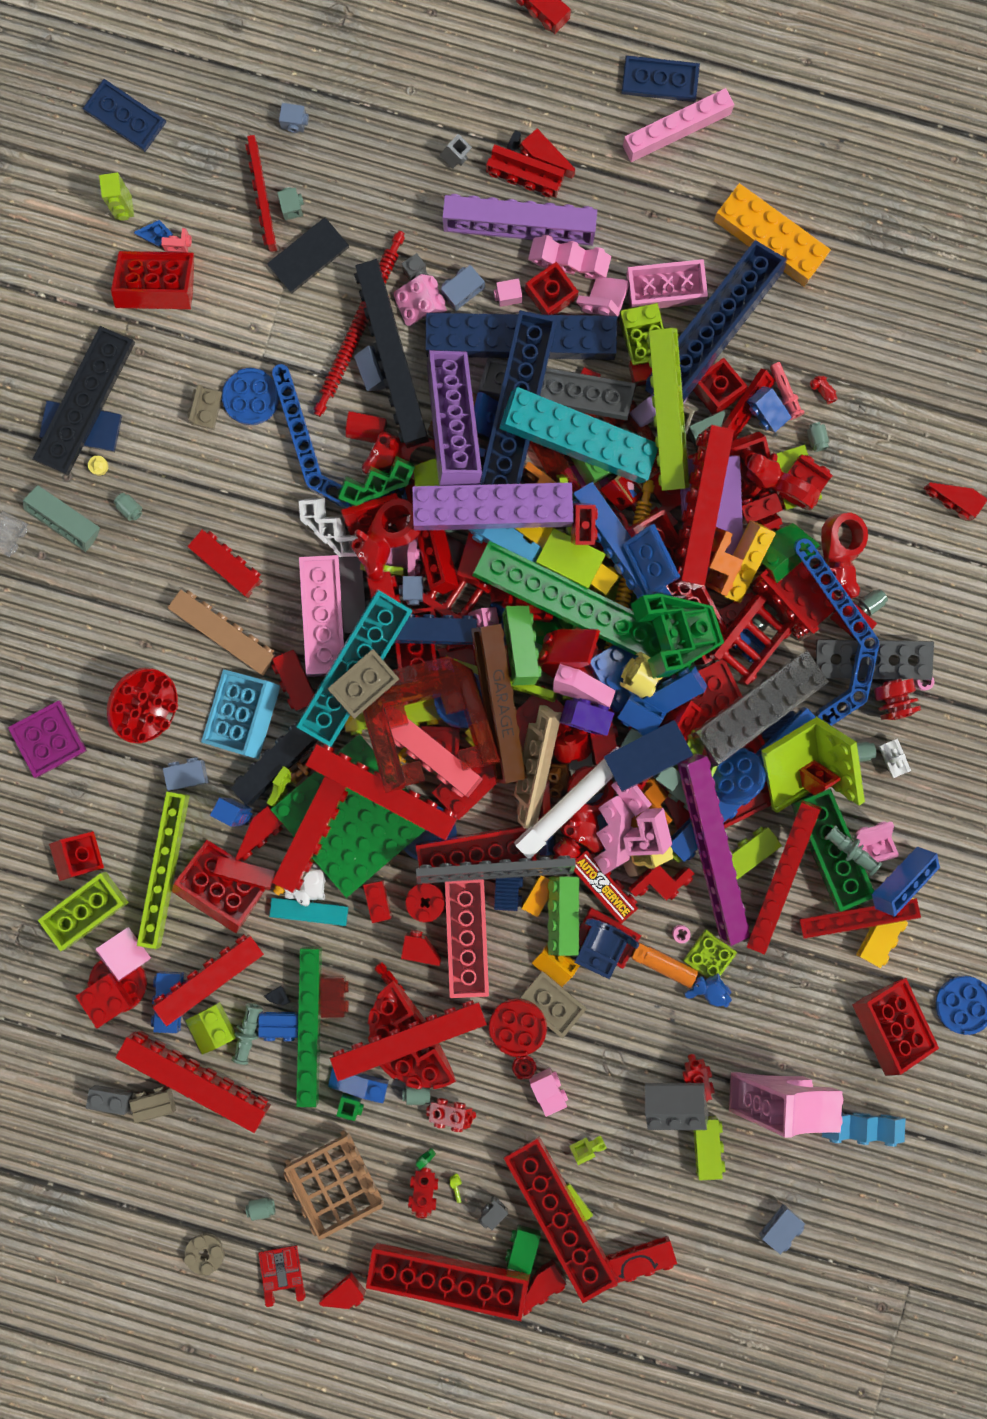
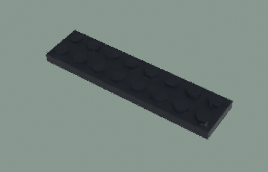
M102 326L98 328L32 459L33 461L69 476L135 345L133 339Z

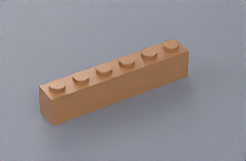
M180 590L168 606V609L264 676L273 664L272 659L276 657L273 655L275 651L267 645L262 647L257 644L259 640L253 635L249 634L246 636L243 634L242 631L244 629L236 623L231 625L226 622L228 618L222 613L218 612L216 615L211 611L213 607L205 601L199 603L195 600L197 596L189 590L186 593Z

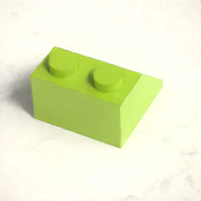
M220 1002L185 1020L202 1055L236 1038L234 1036L235 1030Z

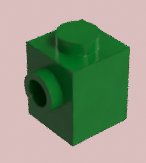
M343 1093L336 1116L355 1121L357 1115H362L364 1104H361L362 1098Z

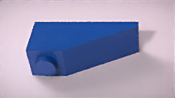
M332 1067L328 1087L365 1100L384 1103L389 1080L359 1073L337 1081Z

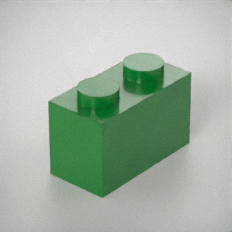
M517 1225V1229L512 1230L510 1242H513L511 1250L507 1249L505 1256L508 1269L531 1274L541 1237L539 1230L522 1225Z

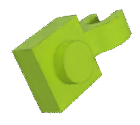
M601 1136L596 1137L590 1142L586 1137L569 1146L578 1165L596 1157L595 1151L600 1152L607 1148Z

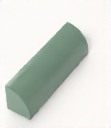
M39 485L23 499V509L84 552L91 547L100 531L99 526Z

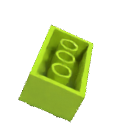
M103 872L38 919V922L61 952L67 950L129 902L108 873Z

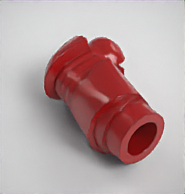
M820 375L814 377L810 381L811 388L814 390L818 388V392L827 404L837 401V391L829 385L826 380L827 377Z

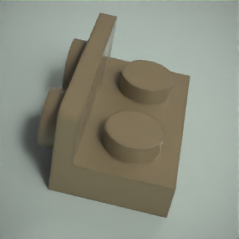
M198 384L197 389H194L192 393L193 405L192 408L188 409L187 418L194 426L214 430L222 401V392L203 388L202 385Z

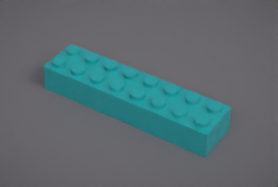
M516 387L511 392L499 429L600 467L639 484L648 481L658 451L656 443L519 387Z
M376 590L297 722V728L326 745L332 746L350 714L328 688L372 649L383 660L413 610L380 590Z

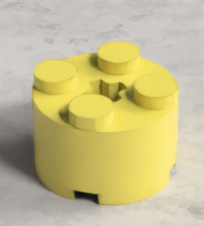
M638 652L636 654L638 657L636 659L631 658L625 666L621 678L624 680L623 683L620 682V685L640 698L651 697L656 690L655 686L658 680L662 678L653 679L648 659L651 657Z

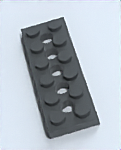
M816 639L815 678L851 679L854 664H851L850 657L856 654L858 642L856 640ZM865 640V647L872 646L874 640ZM879 640L877 654L879 662L875 664L872 679L913 678V680H932L934 641ZM833 654L840 655L841 660L838 664L831 663L830 658ZM894 654L897 655L899 658L898 663L890 665L889 657ZM911 655L918 657V662L915 665L908 663V658ZM869 657L861 659L857 679H866Z

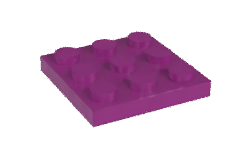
M61 700L8 727L34 778H38L87 752Z

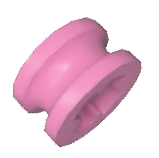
M932 677V680H927L929 685L924 687L921 685L923 683H920V680H915V684L920 690H929L934 685V678Z
M677 925L672 930V936L678 943H686L690 939V931L684 925ZM680 929L686 931L684 934L685 938L683 939L676 936L679 934L678 930Z

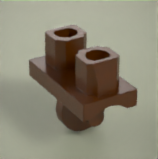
M312 750L289 769L291 781L296 787L315 772V770L306 766L313 752Z
M551 762L548 773L551 787L549 790L550 797L561 798L567 794L568 780L571 777V771L568 770L567 763L556 764Z

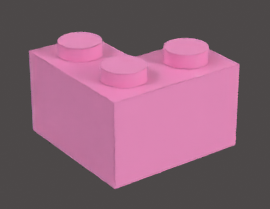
M664 808L644 810L637 818L639 828H632L623 837L628 856L664 854L672 845Z
M548 1068L529 1079L535 1097L546 1117L567 1107L565 1101L569 1099L565 1090H560L559 1088L561 1083L556 1071L552 1073L551 1068Z

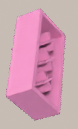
M704 259L634 266L627 269L626 280L629 282L628 298L630 309L658 303L659 309L705 304L708 298Z

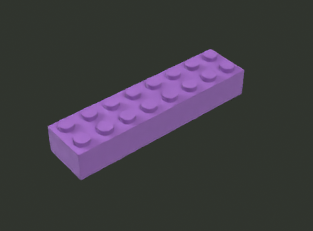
M458 194L445 195L443 209L444 232L533 240V238L542 237V235H549L554 241L559 243L574 241L580 245L593 246L597 209L592 207L576 208L568 204L555 206L553 203L536 204L534 201L523 203L517 202L514 199L502 201L494 197L481 199L478 196L461 197Z
M429 350L427 374L439 486L479 485L482 470L467 352Z
M572 483L414 486V530L572 527Z

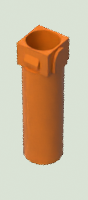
M638 942L639 947L633 950L631 959L688 988L692 987L698 975L697 970L650 946L648 947Z

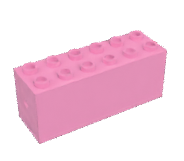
M338 555L299 557L307 677L326 676L344 646Z

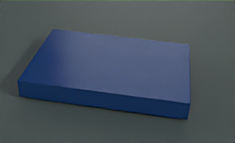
M655 524L649 525L623 543L625 551L647 595L657 593L680 578Z

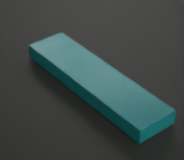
M272 898L269 917L347 926L349 906L310 902L308 906H302L297 900Z

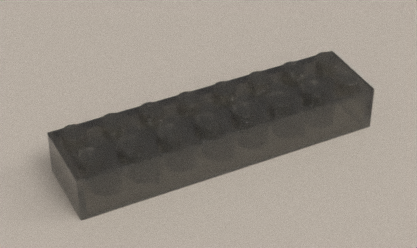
M808 650L790 659L686 737L698 754L708 757L711 763L710 768L718 766L829 681Z

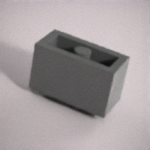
M94 1085L89 1089L86 1109L125 1115L130 1111L129 1100L132 1099L133 1091Z

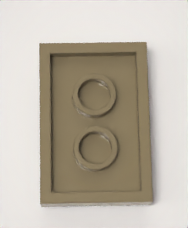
M372 649L334 682L328 690L355 719L395 684L399 678L375 650Z
M543 971L539 973L519 998L534 1003L544 1014L547 1026L562 1039L587 1010L582 1003Z

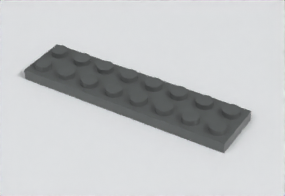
M488 357L479 385V392L489 396L500 397L508 361ZM547 368L541 397L579 412L628 420L636 384Z
M565 855L552 860L550 857H540L537 861H531L530 858L519 859V862H511V860L505 859L500 860L499 863L492 864L491 861H481L477 865H472L471 862H462L460 866H452L450 863L440 864V867L421 865L420 868L416 869L417 884L573 874L576 862L575 858Z

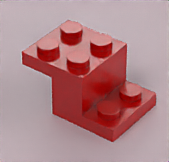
M659 865L653 869L648 868L627 890L633 896L637 897L639 895L641 897L648 891L649 888L647 886L650 885L662 899L666 901L668 899L672 900L679 894L678 889L684 885L686 887L693 880L692 876L695 873L690 868L684 866L671 878Z

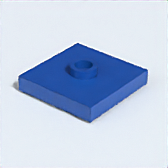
M478 392L474 405L477 434L490 441L498 401L485 393Z

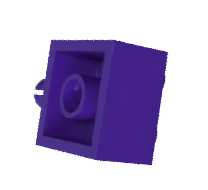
M573 698V701L566 700L559 723L595 735H608L614 716L613 712L608 711L609 707L600 704L590 705L591 701L582 698Z

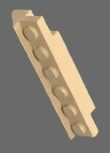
M540 705L536 723H529L522 753L523 763L526 768V779L516 781L513 795L519 800L516 813L518 815L517 821L527 829L537 823L562 714L561 712H554L545 705Z

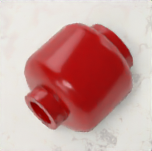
M563 837L552 849L555 854L553 858L558 859L559 856L568 855L576 860L581 855L579 850L581 846L572 838Z

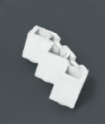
M311 498L299 501L300 520L305 525H308L325 544H328L339 557L357 556L351 547L352 541L357 539V536L346 535L343 516L326 517L325 498Z

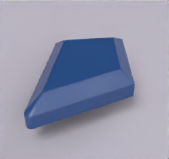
M160 220L134 232L136 236L158 247L162 246V237L168 238V236L173 235Z

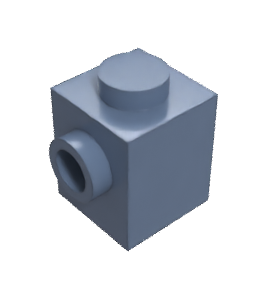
M282 103L279 117L281 129L288 130L291 133L304 132V127L308 125L309 114H306L305 107Z
M403 576V585H399V597H403V601L407 602V605H419V602H423L422 576Z

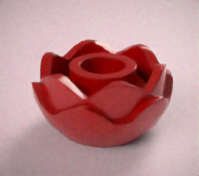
M530 1056L517 1057L512 1064L513 1073L521 1080L532 1078L537 1068L535 1061Z

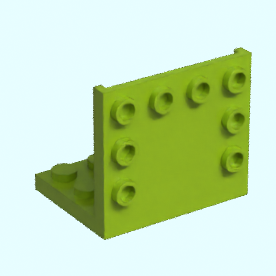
M815 717L761 750L772 810L776 813L810 793L802 787L799 769L813 760L840 777L841 780L831 786L836 792L841 793L858 806L865 802L857 742L820 718Z

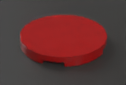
M102 959L94 965L89 976L88 987L111 973ZM142 966L120 980L135 1003L123 1012L129 1011L138 1005L146 993L147 977Z
M510 999L498 1005L493 1011L489 1021L490 1038H492L493 1042L503 1053L513 1057H525L542 1046L547 1034V1022L542 1011L534 1003L524 999Z

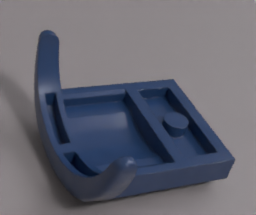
M589 918L585 924L591 927L574 963L610 980L627 943L636 949L639 947V943L622 930L603 921Z

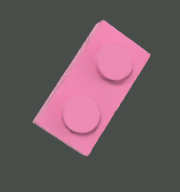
M616 781L611 785L634 816H637L652 805L637 785L624 792H621Z

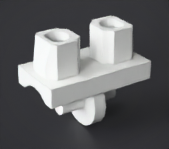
M898 739L879 746L892 778L911 771Z

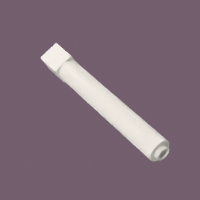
M617 746V747H616L615 749H613L611 752H613V751L619 749V747ZM605 758L533 827L530 826L514 842L515 846L527 858L534 856L563 824L614 777Z

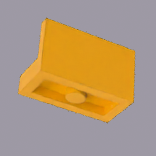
M545 876L537 878L521 906L522 910H526L536 917L539 916L549 899L548 878Z
M547 945L532 962L536 968L545 972L561 987L574 976L580 966L574 963L570 956L548 955Z

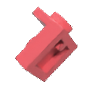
M182 228L181 239L177 236L162 237L161 245L165 252H188V247H191L192 237L186 228Z

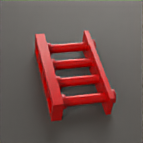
M423 565V567L421 568V573H420V575H417V576H422L423 579H424L425 576H426V571H425L424 565ZM481 580L479 586L469 583L476 590L462 612L458 614L451 611V606L467 583L464 581H458L459 587L452 590L445 603L442 602L440 604L435 601V596L438 592L433 590L426 592V594L423 593V602L421 603L427 607H434L435 612L441 616L453 615L454 618L462 619V616H468V613L471 612L482 593L489 596L490 590L488 589L489 586Z
M754 595L722 635L724 643L707 654L712 660L724 659L742 675L738 681L742 685L751 684L756 679L758 671L783 639L790 636L792 633L791 629L795 625L792 622H784L782 625L764 609L763 604L767 599L762 595ZM755 614L762 616L777 630L772 639L768 638L752 623L751 619ZM744 629H748L766 645L760 654L740 638V633ZM732 644H736L754 660L748 670L728 653V649Z

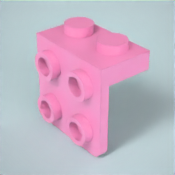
M421 274L394 292V298L407 326H411L426 317V313H444L447 311L445 299L440 294L438 283L433 276Z
M615 278L596 279L590 297L579 295L576 303L585 313L618 317L629 282L624 279Z
M416 538L406 546L391 548L385 565L403 567L408 570V576L420 575L421 564H418V560L421 558V551L418 549V539Z
M880 822L874 827L860 828L855 833L854 841L859 839V846L864 845L862 850L868 852L877 862L897 858L899 855L891 838L894 828L893 822Z

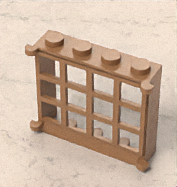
M345 1130L340 1132L341 1137L293 1162L289 1159L285 1160L284 1178L287 1183H291L293 1196L296 1201H300L302 1214L305 1218L309 1219L311 1232L314 1236L318 1237L319 1241L383 1208L384 1201L349 1132L346 1133ZM341 1145L345 1155L332 1161L328 1150ZM324 1153L329 1164L316 1170L311 1159ZM348 1159L354 1172L341 1178L335 1165ZM308 1162L312 1173L299 1178L295 1168ZM331 1168L337 1181L324 1186L319 1173ZM315 1176L321 1189L308 1195L302 1182ZM356 1176L362 1189L349 1195L343 1182ZM340 1185L345 1198L333 1203L327 1190ZM323 1193L329 1206L316 1212L310 1199ZM365 1193L370 1206L357 1211L352 1198ZM348 1201L354 1214L341 1220L335 1207ZM332 1210L337 1223L325 1229L319 1216Z

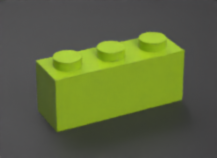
M119 173L99 175L102 199L115 219L124 221L134 217L132 195Z
M761 826L752 832L754 836L749 839H742L737 843L738 847L735 850L729 849L732 853L733 867L737 873L736 879H739L782 847V844L769 827L763 828Z
M716 1115L708 1116L707 1130H693L696 1174L699 1180L723 1179L722 1173H725L724 1160L721 1161V1153H724L723 1141H720V1133H723L722 1122L719 1121Z

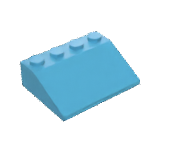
M223 669L201 743L259 759L281 686L266 680Z

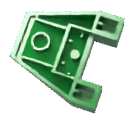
M660 593L643 595L631 604L636 623L653 621L662 652L648 659L653 679L673 675L724 643L714 608L711 605Z

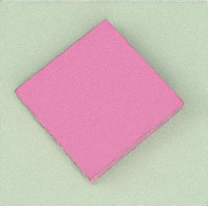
M129 927L95 949L117 981L151 959L143 947L137 946L138 939Z

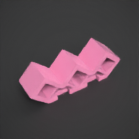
M542 235V237L533 238L528 260L543 268H548L549 265L557 261L565 273L572 275L575 272L584 273L585 278L600 279L607 276L611 256L599 247L584 250L577 242L568 241V243L559 244L551 236Z
M620 796L612 798L599 807L608 825L596 834L606 850L596 856L594 860L604 875L630 860L623 837L633 828L631 827V819L634 817V814Z

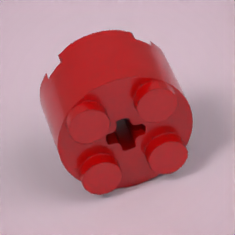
M560 723L553 751L556 759L563 763H571V760L576 759L579 762L586 759L592 750L589 732Z
M417 884L407 894L405 901L406 909L410 916L417 921L423 923L433 921L441 915L444 909V893L436 884ZM421 898H424V899L429 898V899H430V901H429V905H430V906H427V905L422 906V905H421V903H422V899H421Z

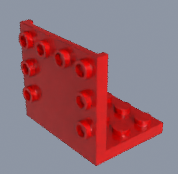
M803 562L798 564L778 583L772 580L767 575L768 571L765 570L749 585L756 595H762L767 599L765 604H769L777 612L776 616L783 624L784 622L795 624L791 630L792 635L798 641L819 630L817 626L835 611ZM832 592V599H833V600L839 599V598L835 595V593Z

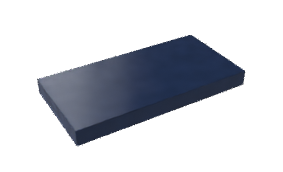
M626 55L621 94L696 102L700 63Z
M106 79L102 80L82 108L84 112L144 152L147 151L167 123L164 118Z
M46 401L39 438L43 439L60 403ZM101 411L83 447L115 452L122 415Z
M673 720L605 755L604 758L621 792H624L689 759L693 754L676 721Z

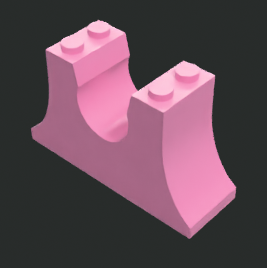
M731 1072L729 1112L783 1137H793L804 1133L841 1131L842 1091L832 1087H813L812 1080L804 1076H769Z

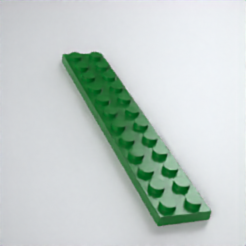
M491 541L488 542L472 576L581 629H598L600 631L599 638L634 655L642 652L652 658L662 652L652 621L636 623L632 610Z

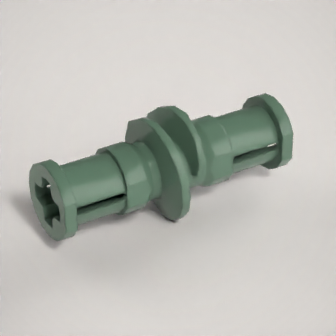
M835 825L824 839H829L839 850L847 854L846 862L853 859L855 863L867 870L870 876H873L882 863L880 861L877 862L868 852L862 850L864 845L859 846V839L852 842Z
M246 1003V1013L242 1025L237 1026V1029L241 1032L234 1033V1036L239 1039L236 1043L235 1055L232 1056L231 1060L241 1065L249 1063L248 1055L252 1048V1040L259 1038V1032L256 1028L259 1013L262 1012L263 1007L254 1003Z

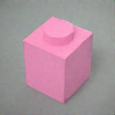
M519 279L496 283V289L493 290L495 301H499L500 307L522 303Z

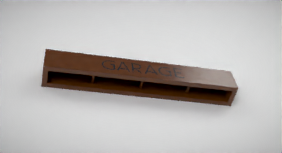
M501 624L471 628L496 783L507 784L526 779V768L522 758L523 749L519 739L520 730L516 720L517 711L513 702V688L511 687L510 669L507 664V650L503 639L504 631Z

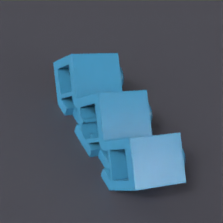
M514 528L468 529L475 541L479 543L491 541L536 563L542 551L538 544L535 542L529 543L523 538L524 535Z
M841 1112V1131L822 1133V1137L828 1138L829 1142L841 1143V1140L853 1139L857 1140V1143L861 1145H869V1142L882 1141L885 1142L886 1146L895 1147L898 1143L905 1142L906 1118L884 1114L872 1116L867 1113H853L852 1115Z

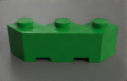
M396 456L389 473L370 466L364 483L345 476L338 493V499L357 506L395 489L408 485L415 469L414 463Z

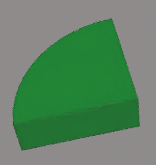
M432 1148L427 1150L417 1158V1167L421 1170L433 1159L436 1152Z

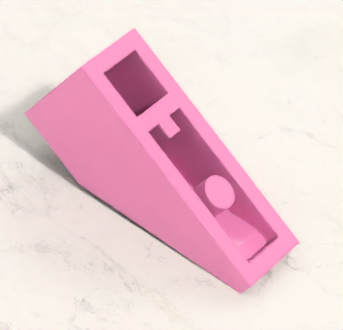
M562 664L559 665L554 678L553 692L572 698L586 699L591 701L592 704H600L610 709L615 695L614 689L579 669Z

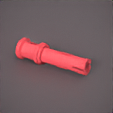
M777 362L771 365V372L783 398L782 403L792 417L790 420L802 416L805 412L801 410L798 403V395L793 393L781 363Z

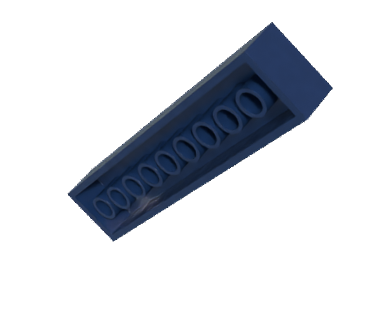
M756 240L678 338L683 402L784 272L787 259ZM651 373L646 379L645 391L654 396V388L651 387L650 378L653 376V373Z
M519 310L479 485L521 484L530 440L499 429L510 394L516 387L541 396L557 318Z
M426 313V356H429L430 350L467 352L468 358H509L519 314ZM544 315L557 318L549 359L615 360L617 316Z

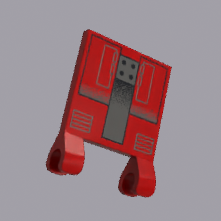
M294 1245L259 1252L266 1307H272L275 1304L273 1291L294 1287L296 1300L298 1302L304 1301L306 1293L303 1285L298 1246Z

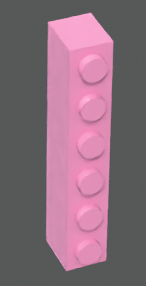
M725 88L625 136L623 148L630 162H633L731 115L734 103Z

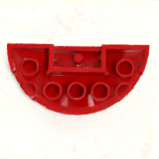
M392 981L379 993L373 1008L370 1010L368 1017L369 1042H371L370 1038L381 1035L382 1038L388 1036V1031L400 1028V1031L408 1028L407 1024L418 1021L419 1024L426 1021L415 1004L395 981ZM439 1043L380 1065L391 1078H397L404 1082L406 1086L415 1089H439L456 1082L452 1068Z

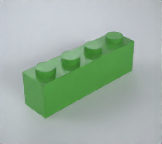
M506 606L502 617L512 686L535 685L541 677V667L537 663L539 652L538 648H535L534 643L536 641V632L532 630L533 614L530 613L529 606Z
M549 877L548 955H579V877Z

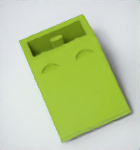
M658 303L620 311V326L632 365L649 362V356H651V349L647 344L649 331L664 329Z

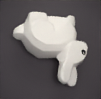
M313 863L309 873L305 872L302 877L305 881L300 891L296 890L294 893L285 890V898L296 899L302 906H308L310 900H324L326 874L317 863Z

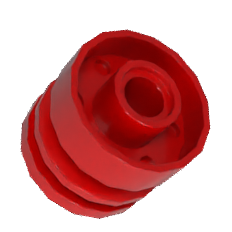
M900 678L882 683L883 686L873 688L876 701L885 700L886 702L885 705L878 708L879 711L888 710V714L880 715L881 720H897L912 716L921 710V706L911 707V703L919 701V699L909 698L908 694L916 691L913 678L904 681Z

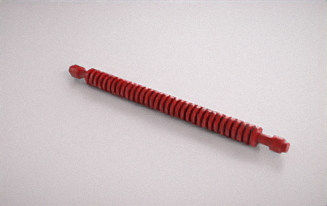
M399 230L392 238L393 243L390 249H385L379 262L385 285L389 279L388 276H390L395 266L394 263H396L399 257L396 252L405 239V233ZM361 301L358 307L359 310L356 311L354 316L355 319L352 320L348 329L349 332L344 337L345 341L342 342L343 345L338 350L339 354L336 355L332 363L333 367L328 372L329 376H326V380L322 385L323 389H320L321 399L313 409L315 411L314 415L318 417L325 413L329 398H334V394H336L338 389L337 385H340L344 372L348 368V363H350V359H352V355L355 352L354 350H356V346H358L361 339L360 337H362V333L365 331L366 324L370 320L366 318L364 313L365 301Z

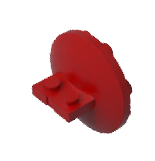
M139 668L126 674L113 688L107 703V719L112 731L118 737L131 743H145L161 735L170 727V723L178 709V694L175 684L168 675L154 668ZM169 712L173 713L170 721L166 719Z

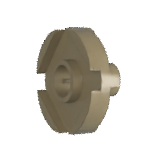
M210 1233L193 1237L185 1249L184 1262L188 1268L196 1274L205 1276L216 1271L222 1264L225 1256L221 1240ZM206 1249L210 1257L203 1259L200 1250L203 1252Z

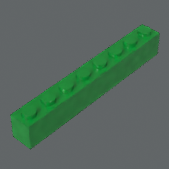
M302 947L300 949L296 1107H317L319 1103L322 947Z

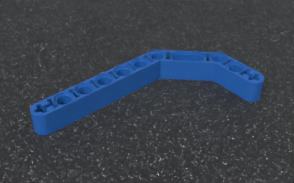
M283 364L276 365L273 368L272 375L309 490L344 509L355 506L348 502H341L327 494L329 488L335 487L340 490L342 485L322 475L290 371ZM281 372L284 373V378L286 382H282L280 378ZM285 390H292L290 396H283ZM296 407L298 410L295 414H289V409ZM297 425L303 426L301 432H294V428ZM302 443L309 444L306 450L299 449ZM307 461H313L314 466L312 468H306L305 463ZM317 478L320 480L317 486L310 485L313 479ZM404 487L395 489L385 495L377 497L381 498L390 494L400 492V494L402 495L401 498L404 500H408L406 490Z
M799 538L794 543L795 552L858 642L849 689L816 712V717L823 721L825 720L822 715H828L829 719L825 722L832 726L867 702L879 649V640L813 543L806 538ZM808 543L806 549L809 553H812L813 551L814 553L807 555L803 550L799 551V549L801 548L800 544ZM813 558L819 559V566L816 568L810 567V560ZM824 574L830 575V581L827 584L821 583V576ZM840 590L841 597L833 600L832 592ZM851 606V614L843 615V608ZM856 622L863 623V628L860 631H854L853 629ZM867 638H873L874 640L873 645L870 647H865L864 645ZM863 657H869L867 677L864 681H858L857 675L860 661ZM861 691L863 693L862 698L854 700V693ZM845 702L846 708L842 711L837 710V705ZM833 708L837 715L834 716L830 709Z

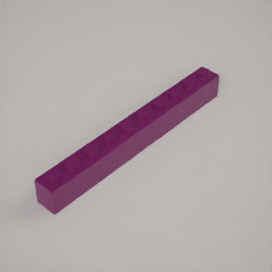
M694 754L689 759L679 763L678 769L720 941L732 946L750 937L749 924L746 921L745 907L740 896L741 890L736 879L737 873L733 867L732 853L728 846V835L724 829V818L720 812V802L714 787L715 781L710 770L711 763L707 756Z

